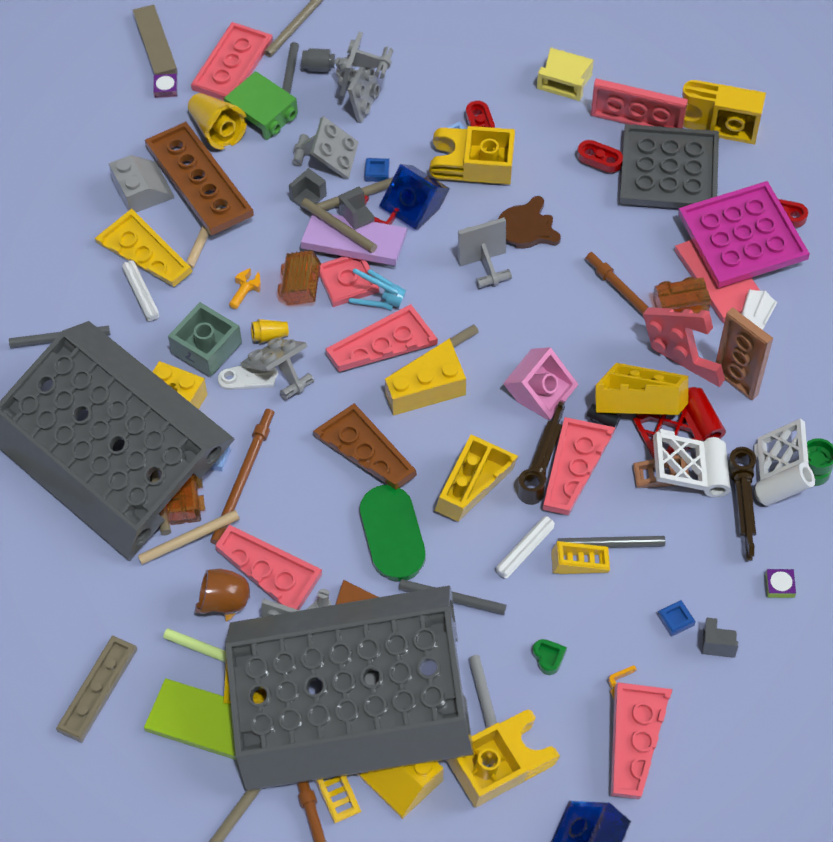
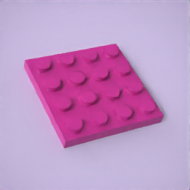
M768 181L690 204L678 210L680 219L718 288L809 259V251Z

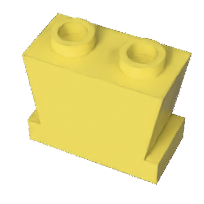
M550 47L546 67H541L538 72L537 89L581 101L584 86L593 73L594 60Z

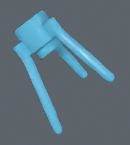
M353 269V273L385 289L382 299L386 301L379 302L349 298L348 301L350 303L382 307L390 311L393 306L400 307L406 292L405 289L390 282L371 269L367 271L368 274L358 269Z

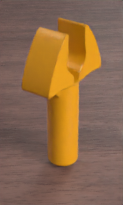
M251 268L235 276L236 284H240V287L229 302V306L232 309L239 307L249 291L255 290L260 292L261 279L259 272H257L253 280L248 282L247 280L252 275Z

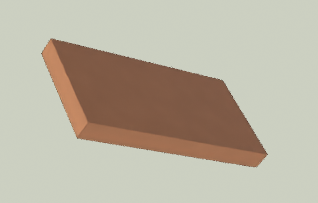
M732 307L726 313L715 363L722 365L725 380L753 401L759 395L773 337Z

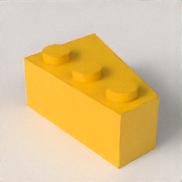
M615 363L595 385L596 413L679 415L688 404L687 375Z

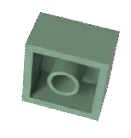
M201 302L168 335L171 353L210 377L242 343L240 326Z

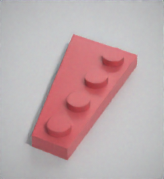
M410 304L327 347L326 355L340 372L437 345L438 338Z
M564 417L543 510L564 515L570 514L614 435L615 427Z
M231 525L227 527L215 545L216 550L275 601L297 610L301 609L322 576V569Z
M619 682L615 685L611 796L632 799L641 798L651 766L652 755L658 742L661 724L666 714L668 700L673 689Z

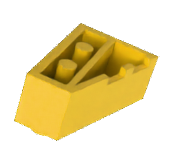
M450 338L385 378V394L393 416L466 395V376Z
M470 434L441 492L434 511L459 522L513 470L518 456Z

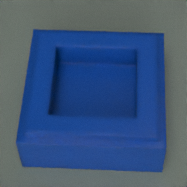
M366 158L365 182H380L388 179L390 159Z
M682 600L659 610L657 613L658 618L671 637L695 626L696 621Z

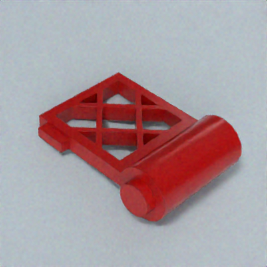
M688 388V404L681 411L679 422L666 419L667 415L636 414V417L633 418V422L653 459H655L653 435L662 428L663 424L675 427V436H678L681 429L691 432L694 437L693 439L705 441L711 437L721 439L725 435L726 430L702 388ZM652 420L659 424L656 431L652 432L645 430L642 423ZM669 445L666 451L671 455L675 450Z

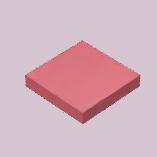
M344 256L316 265V270L333 307L348 303L349 298L361 299L379 293V286L353 273V269H358L368 274L367 271L370 267L367 260Z

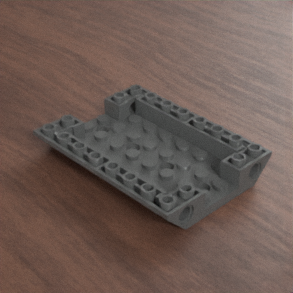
M90 321L63 330L0 400V449L128 560L134 557L165 521L159 515L160 511L192 474L201 479L235 440L229 433ZM52 380L53 385L51 389L42 391L43 384L46 381ZM88 410L87 418L83 421H78L77 416L79 412ZM124 440V447L120 451H114L113 446L115 442ZM160 470L162 472L161 478L157 482H150V475L154 471Z
M451 586L230 622L225 646L236 759L246 790L250 791L474 755L467 701L462 692L456 642H458ZM427 661H434L437 664L436 672L430 676L424 675L422 673L423 664ZM372 670L378 671L380 674L379 681L374 685L366 684V674ZM317 679L322 680V691L318 694H311L309 692L310 683ZM265 689L267 692L265 701L259 704L254 703L253 695L255 691Z

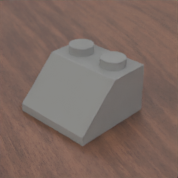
M129 155L109 163L112 181L128 211L132 208L137 213L174 198V194L155 161Z

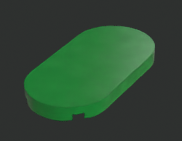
M389 485L374 487L364 495L360 503V516L374 568L380 575L388 577L389 580L400 582L401 579L410 580L419 573L426 560L425 546L411 498L401 488L396 490Z

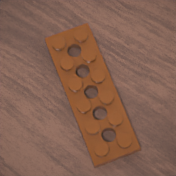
M183 122L145 139L147 149L211 236L254 216L252 207L187 122ZM176 146L181 148L179 150H172V148ZM185 161L192 162L191 164H188V165L182 164V163L185 162ZM198 175L203 177L201 179H193L195 176ZM208 190L214 192L212 194H204ZM220 205L225 207L224 209L220 210L216 209V207Z

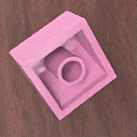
M551 347L531 349L503 383L518 403L547 420H551L555 415L559 401H566L579 385Z

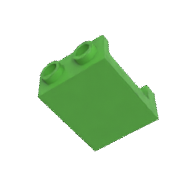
M257 71L224 97L225 102L236 105L245 112L246 119L262 130L263 138L266 140L279 133L281 128L289 121L294 120L298 114L297 98Z

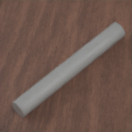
M473 655L469 658L486 727L488 728L496 724L497 721L480 656Z

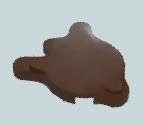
M534 196L527 204L507 208L500 214L498 219L505 218L506 245L509 242L515 244L517 249H525L537 244L555 246L560 243V233L551 228L553 216L540 214L544 207V199L541 196Z

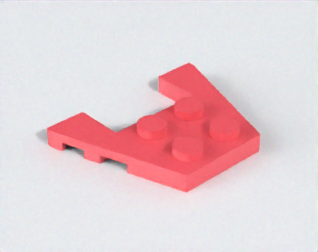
M648 307L643 313L652 349L720 387L725 381L722 365L699 357L693 335V330L708 335L713 329L710 311L701 310L699 313H693L691 309H684L682 313L674 312L672 308Z

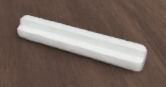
M130 260L123 263V271L146 319L150 322L159 318L158 309L135 262Z
M548 516L542 517L496 567L498 575L504 579L508 578L554 529V521Z

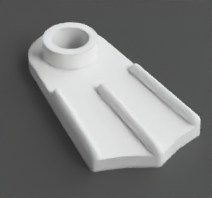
M750 289L747 292L741 314L763 330L777 305V301L766 290L756 291Z
M241 365L221 371L218 376V383L226 390L273 388L278 376V370L274 367L269 371L242 367ZM227 376H233L232 379H225Z

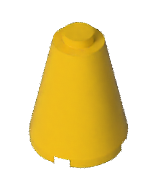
M203 93L193 95L188 102V111L211 146L222 150L225 149V146H233L241 140L247 128L245 123L246 114L241 108Z

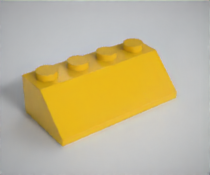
M437 761L357 773V775L403 819L443 782L444 768Z

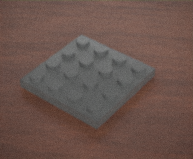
M625 124L620 204L681 208L716 197L718 189L719 131Z

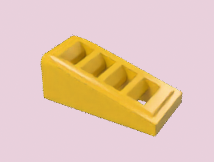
M557 541L551 551L553 573L582 574L609 573L610 571L609 550L606 546ZM573 555H576L577 561H573ZM584 555H587L588 562H584ZM594 555L599 556V563H595Z
M346 775L334 777L325 782L323 779L314 780L334 824L361 813ZM340 782L342 787L328 792L326 787ZM345 792L347 797L332 802L331 797ZM348 802L350 803L351 808L337 813L335 808Z

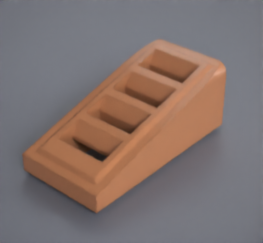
M679 454L672 457L682 469L688 465ZM655 459L633 463L637 488L678 486L656 481L654 475ZM667 462L664 464V473L665 468H669V475L675 476L677 474ZM688 468L685 472L690 476ZM643 470H648V479H644Z

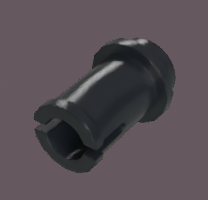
M594 403L591 405L586 416L592 423L596 421L606 426L615 427V429L621 419V415L615 413H596V404Z

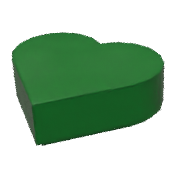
M546 639L536 641L533 645L532 653L533 657L539 661L540 671L545 675L557 673L566 654L567 647Z

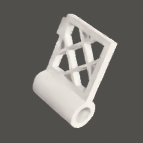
M800 418L757 438L758 443L754 445L756 459L759 460L760 481L756 483L754 494L758 502L769 506L815 485L814 474L808 464L805 421ZM797 430V435L791 443L786 441L790 434ZM777 440L770 453L767 452V443ZM785 444L789 447L780 459L776 456ZM797 450L799 452V460L788 463ZM774 460L778 461L779 463L775 467L774 471L768 472V469Z
M660 429L653 435L656 481L704 490V493L709 497H723L730 493L727 449L724 441L717 437L699 441L675 436L673 431ZM662 442L668 443L675 451L670 455L662 447ZM683 448H694L696 450V458L693 460ZM677 453L688 464L683 469L672 458ZM666 462L677 473L675 476L664 473V464ZM691 467L698 475V480H693L685 471Z

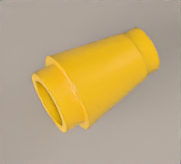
M257 319V321L251 322L253 342L259 341V343H264L274 338H283L289 335L287 321Z

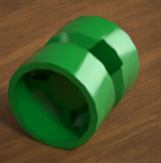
M814 438L807 442L808 464L814 474V486H820L829 480L833 469V444L822 438Z

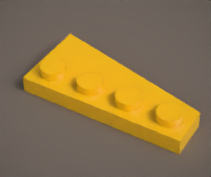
M132 208L94 238L97 244L127 261H134L136 266L173 287L193 272L191 267Z

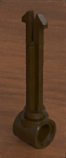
M559 401L553 420H548L531 466L519 476L518 497L525 504H537L544 497V488L547 480L545 476L546 469L562 429V424H559L562 419L566 401ZM532 485L535 488H528L527 486Z
M737 447L732 450L729 457V478L734 481L736 486L740 536L745 537V556L747 561H753L755 549L753 536H756L751 483L754 477L756 455L747 447ZM737 463H742L746 466H740Z

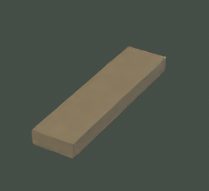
M155 5L133 9V15L154 75L178 74Z
M113 635L111 636L56 727L58 733L80 743L83 742L137 651L136 645Z

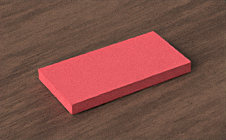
M231 22L191 83V89L224 101L225 96L252 74L265 54L264 51L272 43L273 36Z
M596 78L593 87L591 116L630 125L683 128L688 99Z
M692 239L675 246V253L722 323L725 322L726 313L732 307L738 312H742L748 290L760 291L752 278L718 288Z

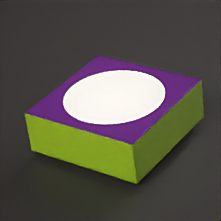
M767 569L765 573L767 597L795 598L794 569Z

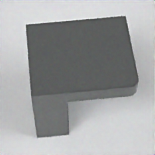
M308 168L289 184L290 200L308 212V210L301 206V202L307 198L317 204L327 196L326 180Z
M360 186L338 196L340 213L354 230L375 220L374 215L365 205L364 191Z
M706 617L703 628L702 654L735 658L739 643L736 641L737 632L735 630L717 629V619Z

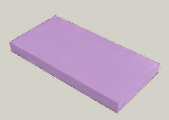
M312 214L301 240V248L396 266L407 235V228L371 222L356 229L355 231L377 244L376 251L371 253ZM331 214L352 228L343 216Z

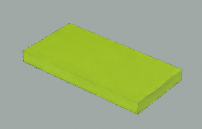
M165 678L145 723L144 730L237 760L231 703H223L224 696Z

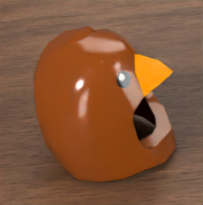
M206 570L201 583L199 601L195 605L194 613L223 612L225 621L231 620L236 613L244 609L250 598L249 583L243 576L230 570Z

